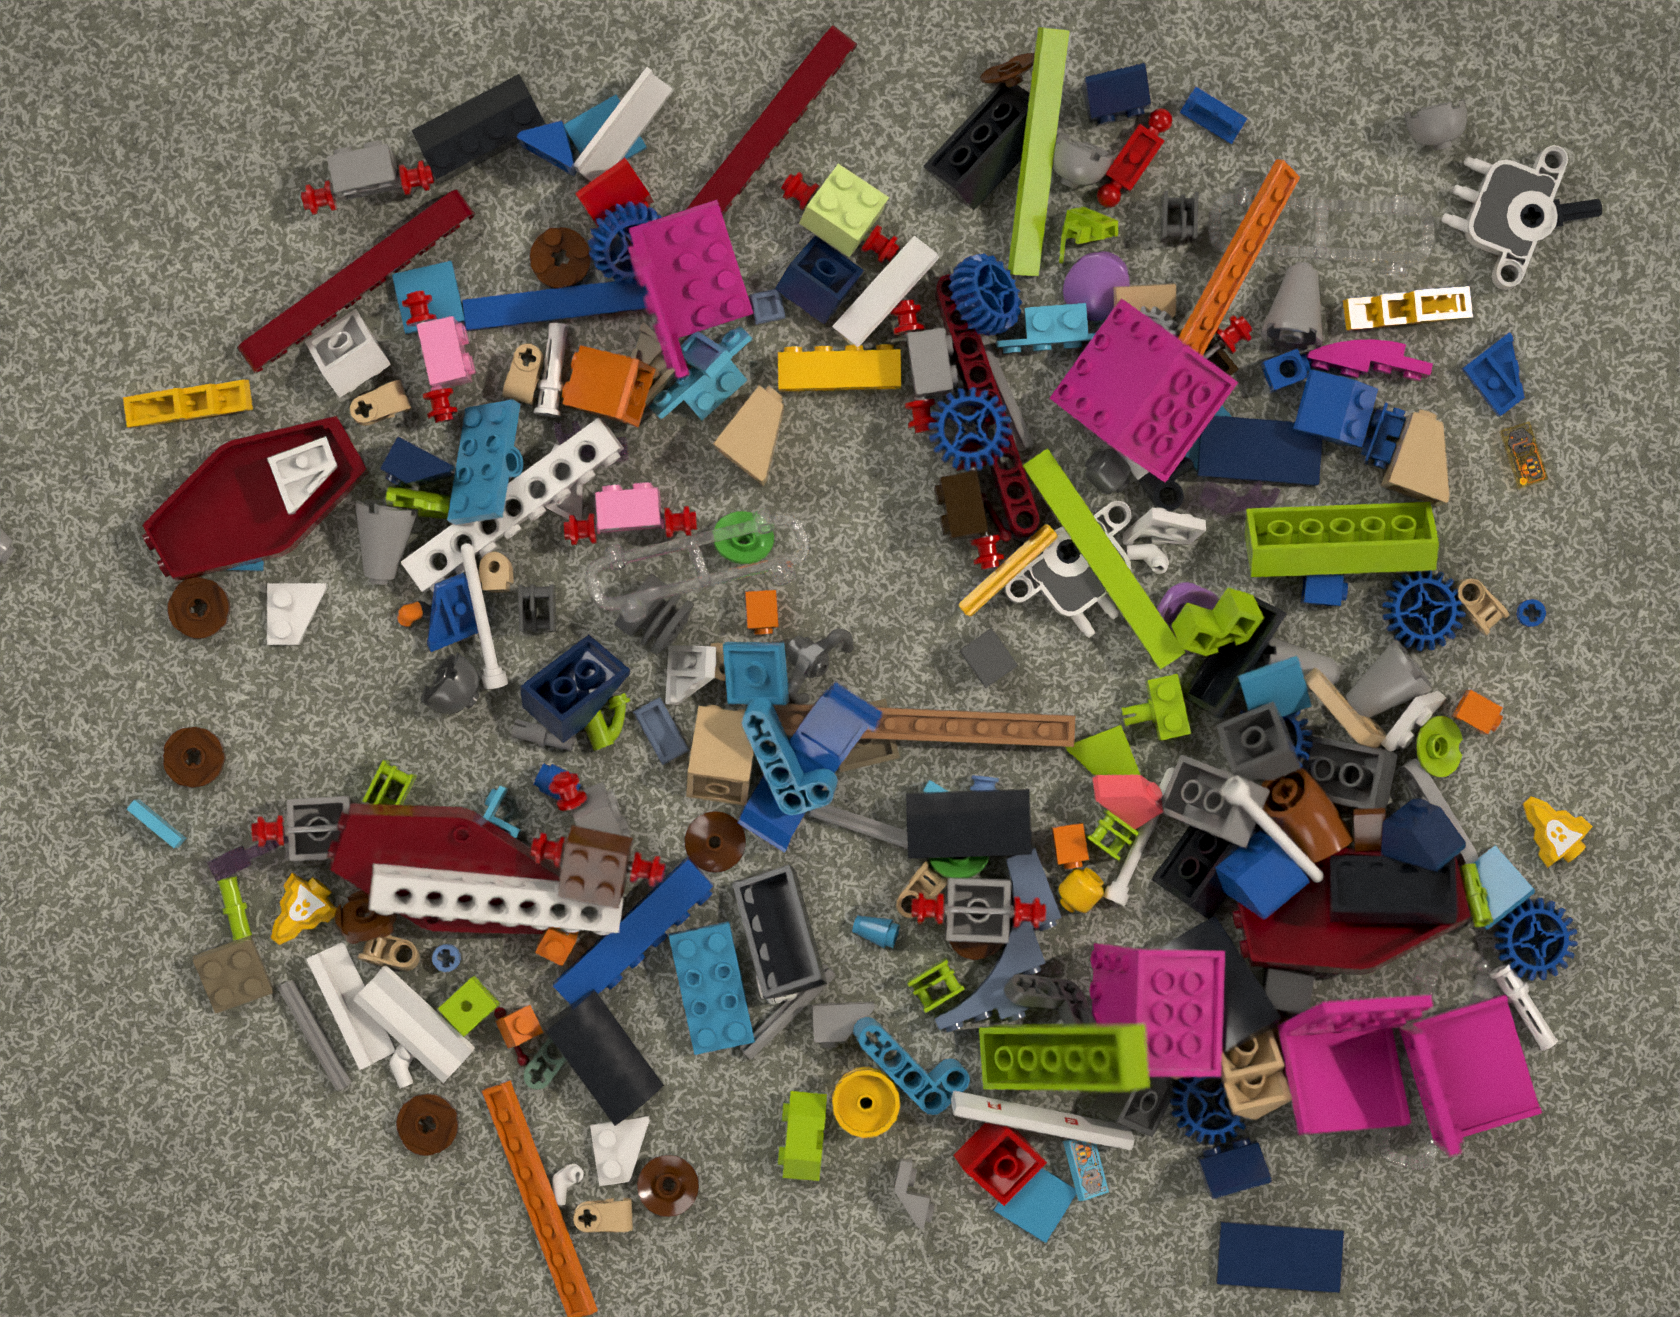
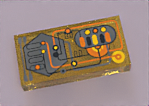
M1530 421L1499 431L1517 488H1524L1548 480Z

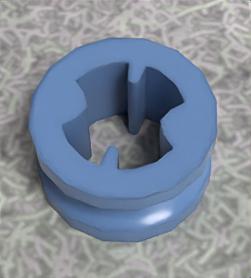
M972 775L971 779L974 780V785L970 786V790H997L995 783L999 782V778Z
M443 944L437 947L432 955L434 966L442 972H450L456 969L461 960L459 950L450 944ZM443 949L450 950V955L455 956L454 963L449 962L450 967L443 966V961L438 960L439 953L444 954Z

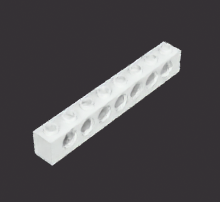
M597 418L508 483L503 518L494 519L497 524L494 533L489 535L483 530L484 521L458 525L452 524L401 561V564L421 592L431 590L433 593L434 584L446 580L454 572L457 575L465 572L461 550L458 546L461 536L467 535L470 537L475 557L479 554L482 557L497 548L495 542L503 536L509 539L521 531L522 528L519 525L529 518L532 522L546 512L545 505L553 500L557 504L571 494L569 488L577 482L582 486L596 476L594 473L595 469L602 464L608 467L620 458L618 453L624 449L605 421L602 418ZM591 445L594 447L596 455L591 462L587 463L582 459L581 451L585 446ZM562 463L568 464L571 469L569 478L564 481L560 480L556 474L558 466ZM537 481L543 482L546 486L545 495L539 499L532 494V486ZM512 499H517L521 504V511L515 517L511 516L507 510V505ZM438 553L444 554L447 558V565L443 570H438L434 565V557Z
M374 864L370 892V910H375L382 915H391L397 912L407 913L408 916L414 918H422L425 915L438 916V918L446 921L462 918L469 919V921L478 924L494 921L510 927L526 924L536 929L558 927L567 932L590 930L598 935H609L610 933H619L623 897L619 909L557 897L559 881ZM402 888L411 892L404 897L395 894L397 890ZM436 891L442 896L433 900L429 899L426 895ZM467 894L472 896L473 899L469 902H460L458 897ZM499 897L504 901L500 905H491L489 900ZM526 900L535 903L530 908L520 906V903ZM556 903H561L566 906L561 911H554L550 909L551 906ZM587 906L596 908L591 914L581 912Z

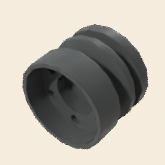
M651 573L629 600L614 625L630 637L640 628L644 629L646 632L640 644L645 647L655 637L657 640L650 651L657 656L664 648L674 642L685 627L694 604L687 600L678 610L675 606L682 595L676 593L668 601L663 599L668 585Z

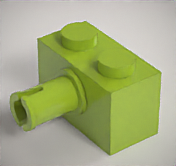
M1178 674L1146 680L1145 684L1149 697L1147 703L1121 707L1122 716L1135 713V716L1123 719L1125 727L1152 720V723L1155 724L1158 741L1191 734Z

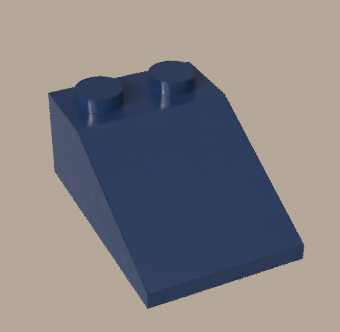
M587 635L520 686L522 708L562 743H565L587 726L630 675V669L593 637Z

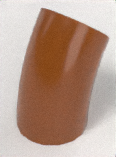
M1303 768L1274 780H1265L1261 787L1270 791L1262 810L1313 863L1333 855L1354 840L1332 801L1313 777Z

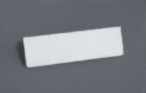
M646 67L575 161L574 167L576 171L591 182L622 160L672 94L673 89L653 75L652 70Z
M913 236L832 327L848 344L859 347L939 259V255L917 237Z
M341 942L307 958L306 960L359 1070L393 1054L395 1048L387 1031L353 1000L365 986L345 944Z
M386 965L353 999L443 1083L475 1049L465 1037Z

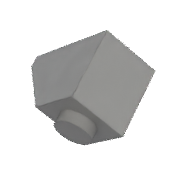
M874 1001L813 1004L814 1043L820 1042V1048L839 1047V1042H845L853 1033L856 1022L861 1018L868 1017L873 1012Z

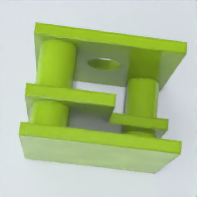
M383 760L362 802L370 803L371 801L374 804L403 805L418 775H408L398 770V766H390V761ZM384 775L387 776L380 792H377L376 789ZM392 779L404 785L397 801L386 796L392 785L390 784Z
M1105 809L1103 811L1106 814L1104 819H1099L1097 821L1099 825L1093 834H1087L1085 838L1119 861L1121 857L1117 854L1125 843L1131 845L1130 836L1132 834L1137 836L1139 832ZM1115 822L1123 827L1120 832L1112 828ZM1110 831L1116 838L1107 848L1100 842L1107 832Z
M946 958L907 981L908 986H912L914 989V995H917L922 1002L925 1013L965 990L963 985H960L955 978L954 970L949 968V962ZM938 970L939 976L923 984L921 979ZM944 980L950 991L933 1000L926 988Z
M473 976L447 999L438 1010L464 1037L501 1003L476 976Z

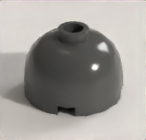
M456 652V656L451 654L434 672V674L438 675L434 679L431 689L425 685L421 695V702L438 713L455 714L465 707L470 709L479 698V694L476 692L479 686L478 672L475 666L460 653Z

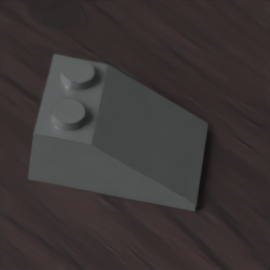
M1316 736L1303 738L1304 741H1310L1313 745L1312 748H1302V751L1309 754L1308 760L1298 757V761L1302 764V768L1319 784L1332 803L1357 809L1385 808L1386 814L1398 754L1387 750Z

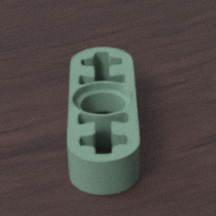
M548 1037L524 1071V1081L532 1089L539 1090L545 1088L566 1061L564 1056L560 1059H553L549 1056L547 1049L549 1044L553 1042L550 1037ZM542 1055L548 1063L556 1065V1068L552 1071L548 1066L543 1073L546 1080L544 1082L539 1080L534 1083L531 1081L533 1075L530 1073V1070L532 1068L538 1070L544 1062L539 1061L538 1058Z

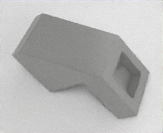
M900 1157L894 1191L917 1228L924 1229L925 1221L931 1222L935 1204L929 1203L930 1195L907 1191L908 1186L914 1187L917 1169L912 1168V1160Z

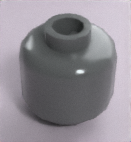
M1114 449L1097 450L1085 464L1087 479L1103 494H1110L1114 491L1120 493L1130 482L1128 476L1131 468Z

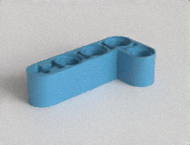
M761 697L751 700L742 718V726L778 807L785 814L798 815L828 805L833 799L838 784L835 773L829 769L822 768L803 774L772 703ZM764 741H772L776 746H769ZM776 767H783L788 772H780ZM816 785H824L828 790H820ZM788 794H796L799 799L791 798Z
M861 1018L854 1025L853 1033L862 1049L927 1114L936 1115L941 1113L951 1104L953 1091L963 1092L968 1087L970 1081L969 1074L956 1059L949 1058L943 1060L928 1074L874 1018ZM870 1031L875 1034L879 1040L876 1045L869 1036H865L866 1032ZM888 1051H897L896 1056L892 1060H883L884 1055ZM959 1071V1076L954 1081H947L949 1073ZM908 1072H917L916 1077L912 1081H904V1077ZM937 1092V1096L933 1101L924 1102L927 1094Z

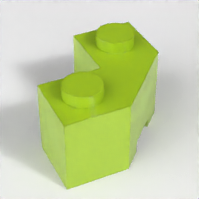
M1228 587L1213 610L1186 603L1171 626L1181 649L1209 656L1217 653V648L1234 641L1238 645L1248 641L1264 617L1252 594Z
M790 1091L789 1103H783L782 1121L788 1122L785 1147L779 1146L778 1165H784L783 1178L820 1181L827 1094Z

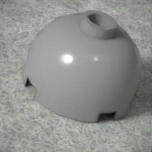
M1465 99L1459 100L1460 106L1452 107V102L1450 101L1419 108L1420 111H1417L1418 115L1411 117L1410 111L1405 112L1404 116L1409 134L1421 145H1433L1434 151L1452 147L1451 141L1460 137L1466 129L1468 119Z
M1058 133L1056 136L1053 170L1062 177L1060 182L1068 187L1077 189L1079 184L1089 186L1102 179L1114 157L1107 156L1109 152L1084 140L1083 142L1068 141L1069 134Z

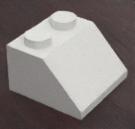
M357 309L305 341L321 373L339 398L348 392H352L360 384L380 374L391 365Z

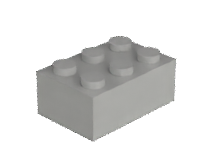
M1180 755L1162 798V814L1245 848L1256 824L1254 818L1241 805L1231 804L1221 794L1223 785L1234 777L1233 774ZM1241 778L1249 786L1250 797L1262 809L1270 790Z

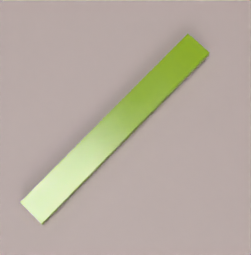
M1038 27L1008 263V269L1012 275L1039 276L1070 30Z
M1047 448L1023 464L1025 472L1158 669H1163L1186 653L1185 650L1181 649L1177 638L1049 449Z

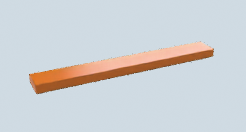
M1275 160L1178 337L1179 340L1202 356L1300 179V176L1284 160Z
M511 1080L482 1090L567 1317H585L597 1312V1306Z

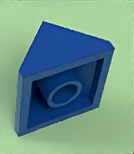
M562 120L519 132L517 139L523 148L575 177L577 173L574 167L575 160Z

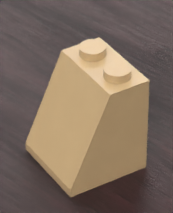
M758 386L713 443L716 450L763 486L768 479L784 413V405L781 403L783 401L782 396L770 386H767L765 390Z
M1419 410V413L1413 412L1406 416V421L1402 427L1399 439L1396 441L1391 463L1386 469L1381 486L1423 502H1431L1432 505L1439 507L1448 503L1450 497L1443 422L1436 420V414Z
M717 705L698 707L687 774L686 797L745 806L748 801L754 760V751L742 726L745 709L731 711Z

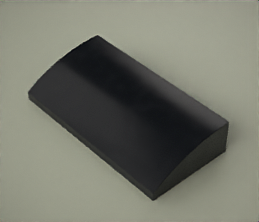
M1256 597L1254 598L1264 619L1250 639L1238 645L1234 641L1218 647L1217 653L1206 657L1183 693L1184 699L1197 708L1218 718L1222 717L1241 687L1238 676L1252 670L1287 615L1285 611Z
M1030 789L906 793L908 859L1032 854Z
M1330 856V922L1456 923L1458 907L1455 857L1438 871H1433L1387 856Z
M789 864L733 883L763 998L782 997L826 985L825 973L796 870Z
M1216 916L1188 930L1160 949L1225 951L1222 1050L1224 1053L1272 1030L1281 1019L1280 1014Z
M595 989L543 1023L548 1036L614 1126L634 1113L664 1086Z

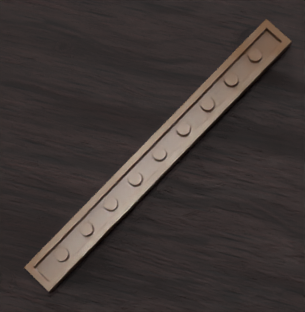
M787 703L786 705H773L786 735H793L814 704ZM875 707L883 712L877 728L874 732L867 728L861 738L1074 747L1075 715Z

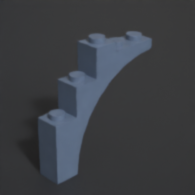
M1033 848L1030 855H1013L1005 858L1012 882L1013 907L1015 896L1020 897L1022 903H1032L1035 897H1040V904H1046L1045 922H1039V931L1056 926L1055 920L1061 918L1036 849ZM1011 918L1009 941L1005 943L1003 952L991 973L972 994L959 1004L934 1016L939 1030L945 1028L946 1032L954 1031L964 1026L962 1021L974 1017L975 1022L992 1016L991 1010L996 1008L1000 1019L1007 1018L1008 1022L1026 1016L1024 1011L1030 1009V1007L1018 1005L1009 1000L1004 993V986L1013 975L1021 972L1024 975L1035 974L1041 971L1040 965L1046 963L1031 922H1021L1019 927L1015 928L1013 927V918Z

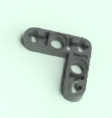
M1015 974L1004 986L1005 995L1015 1004L1057 1009L1064 1024H1097L1082 991L1070 980Z

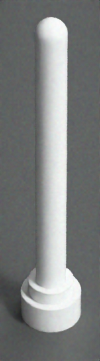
M465 543L461 546V554L486 666L483 669L484 675L481 676L484 689L499 688L508 684L506 671H502V667L498 666L473 547L471 544Z
M1173 767L1166 770L1159 785L1162 795H1164L1175 768ZM1159 815L1140 827L1139 834L1134 840L1116 882L1112 881L1111 886L1107 885L1103 895L1104 898L1125 907L1130 896L1127 894L1129 888H1127L1128 883Z
M1239 776L1229 779L1223 785L1221 794L1231 804L1241 805L1314 882H1321L1323 880V873L1250 797L1249 786Z

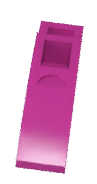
M1367 339L1337 342L1309 351L1306 354L1308 361L1312 362V368L1329 371V367L1341 369V375L1356 379L1359 377V374L1365 375L1371 364L1374 365V371L1391 374V371L1395 370L1403 372V378L1420 382L1422 377L1427 378L1431 375L1433 363L1405 357L1406 344L1386 340Z

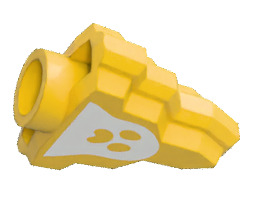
M1532 796L1522 803L1526 819L1535 829L1533 840L1540 848L1538 856L1547 868L1561 858L1569 863L1586 848V845L1581 840L1593 826L1582 816L1573 817L1566 810L1555 811L1547 802Z
M292 872L283 885L286 892L280 900L282 912L274 921L271 939L280 945L296 938L303 929H314L321 922H330L335 917L337 909L328 899L332 891L313 876L307 882Z

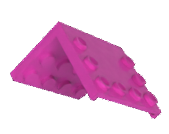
M717 200L629 228L633 245L629 246L628 249L640 287L647 286L649 295L644 296L649 314L656 313L659 323L653 324L667 368L668 370L674 368L677 379L689 375L678 338L754 314Z
M1121 298L1049 399L1113 448L1166 483L1238 382Z
M1094 943V950L1090 957L1093 968V981L1090 984L1089 993L1092 999L1091 1013L1096 1023L1145 1024L1149 1076H1221L1225 951L1156 950Z
M1502 994L1399 1027L1433 1142L1449 1157L1462 1153L1459 1144L1464 1143L1463 1137L1542 1113L1508 1005L1507 995Z
M1431 995L1322 1002L1278 1025L1299 1135L1402 1127L1411 1124L1392 1028L1406 1025V1020L1421 1018L1422 1012L1433 1007Z

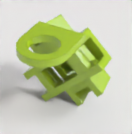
M1084 206L1067 210L1065 222L1062 226L1059 264H1064L1066 239L1074 238L1076 239V244H1082L1109 237H1117L1118 220Z

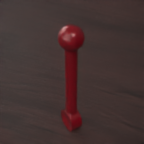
M983 492L981 494L983 505L1000 531V539L1004 542L1009 541L1012 537L1011 532L1005 530Z
M498 1007L494 1011V1016L500 1019L506 1016L507 1012L503 1007ZM517 1045L514 1047L518 1055L517 1062L520 1066H526L529 1063V1057L523 1054L520 1046Z

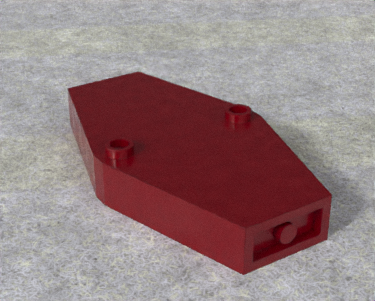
M337 416L230 440L219 446L142 524L146 533L142 534V537L150 551L156 549L161 559L157 561V564L164 576L168 577L171 575L175 581L283 557L292 552L369 474V471ZM326 437L338 467L294 514L289 515L268 458Z
M350 803L348 812H342L338 820L336 830L341 831L338 840L331 841L327 853V858L331 859L330 870L369 895L374 864L560 881L561 867H555L554 863L548 859H544L541 864L535 863V857L530 856V847L473 810L463 807ZM404 888L395 892L396 895L401 897L411 893ZM433 891L426 896L429 899L435 900L442 895L439 892ZM467 894L458 897L460 902H469L473 899L472 896ZM495 897L490 899L489 903L491 905H500L504 900ZM526 900L521 902L520 906L523 908H530L535 903L533 901ZM399 913L419 927L433 932L543 934L545 929H536L526 924L510 927L494 921L478 924L469 921V919L462 918L446 921L438 918V916L425 915L422 918H414L408 916L407 913Z
M1343 848L1333 854L1341 856H1384L1381 855L1379 850L1355 852L1353 848ZM1330 856L1314 863L1323 873V880L1321 882H1314L1304 872L1309 879V883L1266 919L1261 918L1239 902H1237V910L1232 911L1235 928H1241L1244 939L1239 941L1241 955L1243 959L1248 958L1250 967L1349 975L1372 973L1467 923L1471 916L1456 856L1458 915L1455 924L1330 922Z

